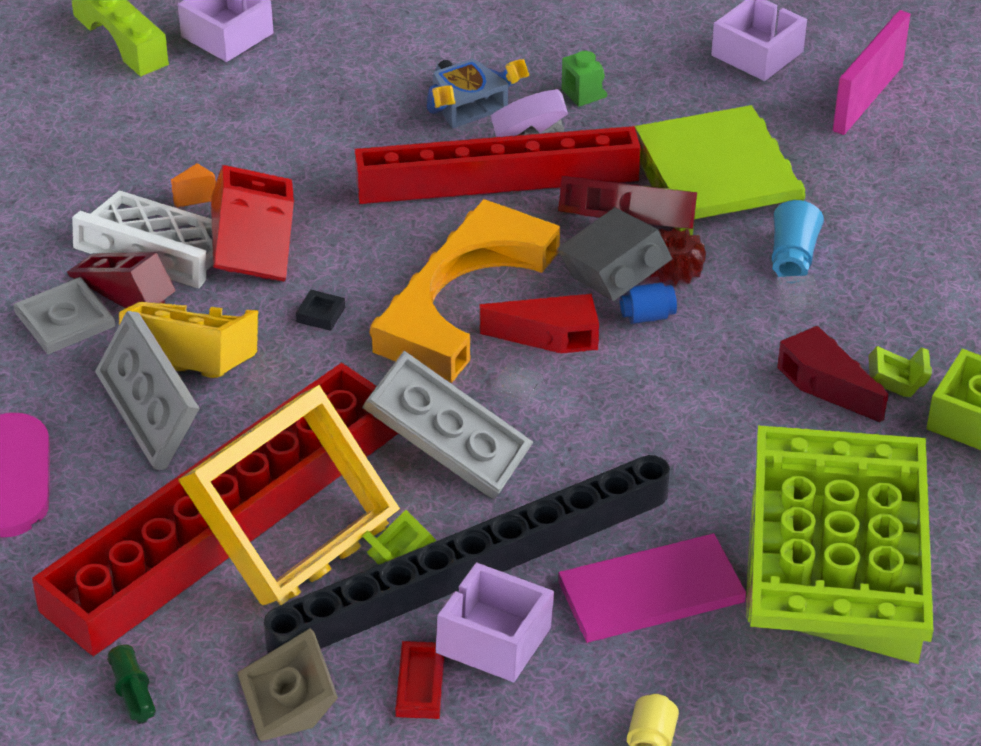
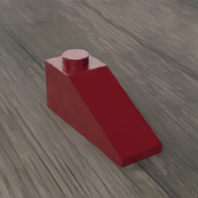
M157 252L92 253L67 271L71 278L81 277L90 289L125 309L138 302L165 304L164 299L176 291Z

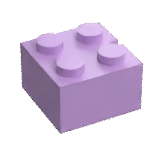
M184 0L177 4L181 37L225 62H228L273 34L271 0Z
M745 0L714 22L711 56L766 81L804 52L807 19L782 8L779 10L777 35L774 37L777 5L767 0Z
M476 563L459 585V592L455 591L437 615L436 653L515 682L551 629L554 591Z

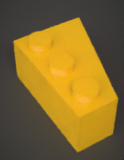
M138 302L119 312V325L127 311L138 312L176 371L190 369L200 371L204 377L218 378L253 357L257 352L258 310H246L242 316L222 315V308L210 307L209 314L187 312V305Z

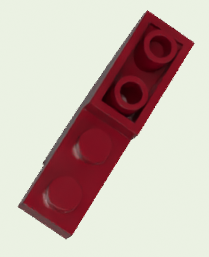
M562 176L558 211L600 218L615 207L647 224L693 229L697 192Z

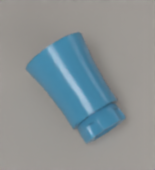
M791 200L780 204L773 214L774 246L772 269L777 273L779 279L795 281L798 279L803 280L808 274L809 267L812 264L817 237L824 223V217L815 205L802 200Z

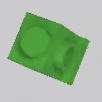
M585 50L562 58L561 89L578 107L607 97V92L602 88V81L605 77L604 69L600 62L596 61V55L593 52Z

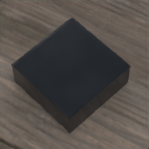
M310 289L296 312V322L331 331L345 309V298Z

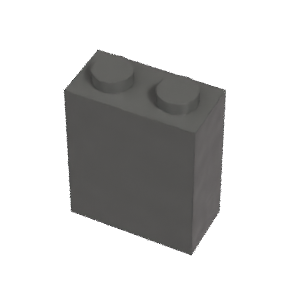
M615 207L557 248L574 279L612 301L621 297L672 260L657 228Z

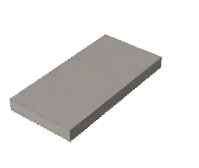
M127 311L95 372L153 469L163 470L168 467L200 408L138 312Z
M403 351L362 407L492 499H495L533 444V441L406 351Z

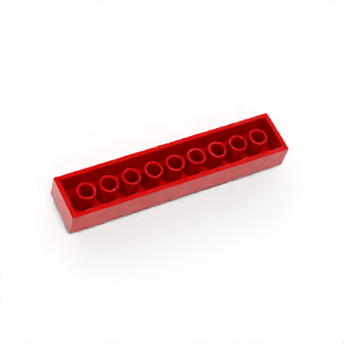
M341 362L32 577L38 611L94 657L229 558L178 479L297 396L320 385L367 457L399 434L362 408L377 386ZM303 416L210 482L251 542L342 474Z

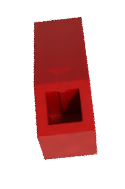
M592 294L479 304V329L482 335L561 354L598 350L599 320Z

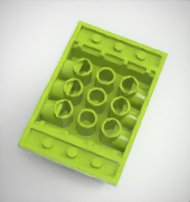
M758 425L747 566L746 619L750 622V627L794 630L919 664L923 641L931 642L934 630L926 438Z

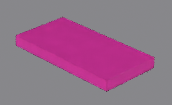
M899 10L839 78L833 124L834 132L845 135L903 67L911 13Z
M714 533L558 572V583L586 643L744 603L746 599V591Z

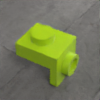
M876 346L868 355L869 376L877 383H880L884 389L903 397H911L930 380L932 367L930 366L929 350L923 347L910 360L879 346Z
M407 510L377 538L368 530L362 535L372 546L366 553L378 565L437 541Z

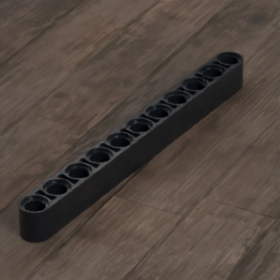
M655 455L640 457L275 607L264 618L267 653L272 652L308 629L314 631L320 649L450 595L455 591H459V585L476 563L504 572L654 509L665 503L668 498L670 466L666 460Z

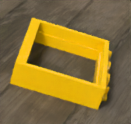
M320 385L300 394L178 479L262 605L275 601L279 605H283L289 599L299 595L301 590L298 586L307 579L310 582H314L327 574L332 569L329 562L337 556L342 560L356 552L361 547L358 540L362 538V535L367 530L373 536L382 532L389 524L387 519L400 509ZM304 416L366 513L275 580L210 481Z

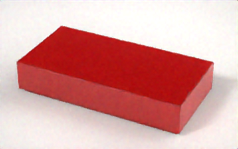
M402 641L395 708L396 717L440 719L445 656L436 653V642Z

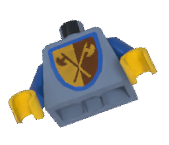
M474 59L455 65L450 60L441 61L435 68L433 85L428 89L427 110L432 114L442 112L452 129L492 115L508 105V87L517 83L519 79L530 76L525 60L518 59L505 65L506 70L502 72L489 69Z

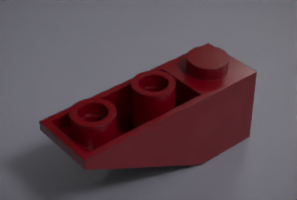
M818 325L780 341L777 368L800 391L877 422L884 420L888 401V393L884 387L862 369L861 365L839 347L835 339L829 337Z

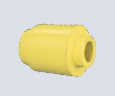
M661 694L640 697L635 703L627 735L629 746H671L679 716L677 706Z

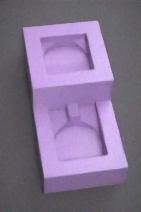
M555 89L536 93L512 102L493 113L491 119L496 137L517 136L531 125L541 133L568 115L562 93Z

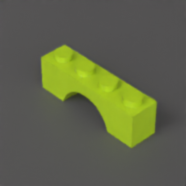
M71 0L73 15L90 31L103 25L115 40L122 60L140 77L169 65L165 33L129 1Z

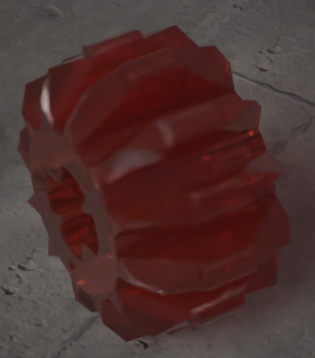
M675 227L671 231L659 229L672 260L649 277H659L662 283L672 280L675 287L679 280L690 284L693 277H700L703 264L706 261L705 245L701 243L700 236L690 235L689 229L677 231Z

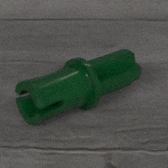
M127 644L118 645L108 652L107 658L116 679L114 688L116 693L123 697L130 719L137 720L139 724H144L149 718L154 717L156 712L147 688L149 678L145 672L141 671L134 648Z

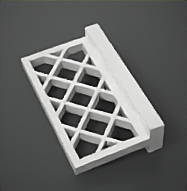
M120 190L91 214L79 211L72 217L73 248L90 254L157 252L171 280L198 289L206 281V271L213 265L212 239L209 237L212 236V219ZM121 204H125V205H128V206L133 207V208L117 209ZM155 215L163 216V217H161V218H153V219H148V218H147V217L155 216ZM135 218H139V219H140V220H136V221L122 222V220H126V219H135ZM188 224H189V225H192V226H195V227L182 228V229H179V228H178L179 226H184V225H188ZM163 228H170V229H171V230L158 231V232H154V231H153V230H155V229H163ZM202 238V240L185 242V239Z

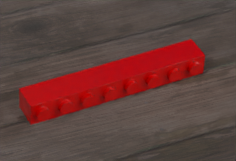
M635 126L357 148L354 150L359 204L560 188L562 176L617 183L639 181L641 147Z

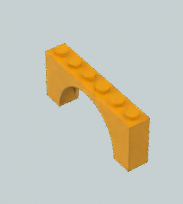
M483 199L474 211L468 212L459 228L449 234L444 245L438 251L431 254L428 263L419 273L417 272L412 276L407 287L400 294H396L393 297L390 306L384 313L373 320L369 332L370 337H372V352L396 362L403 351H406L442 378L452 383L470 361V334L456 328L440 315L433 304L437 294L455 278L483 268L508 266L526 268L543 273L559 253L557 248L560 247V226Z

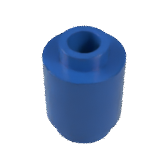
M662 282L634 286L619 299L622 317H628L631 324L665 320L668 318V315H674L677 312L675 290L672 285L664 286Z

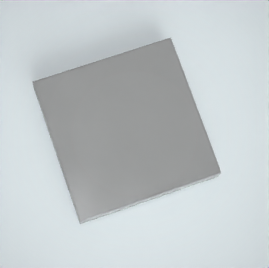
M81 277L13 304L16 315L47 355L116 326L114 317Z

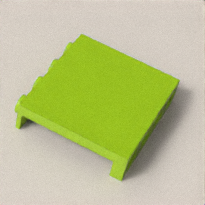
M752 105L635 126L641 147L640 165L651 186L697 192L694 219L784 203L791 200H805L806 194L803 182L797 180L792 171L790 161L783 157L777 140L771 137L765 120L758 116ZM674 227L679 237L693 235V229Z

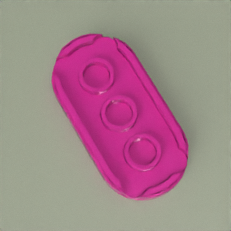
M24 413L0 414V537L2 538L17 536L32 529V524L38 519L41 522L49 509L50 441L48 431L39 419Z

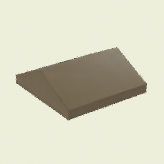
M308 629L237 672L258 738L261 741L313 728L338 698L316 635L311 629Z

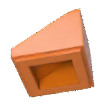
M196 163L172 178L174 206L179 208L211 202V195L216 184L214 173Z

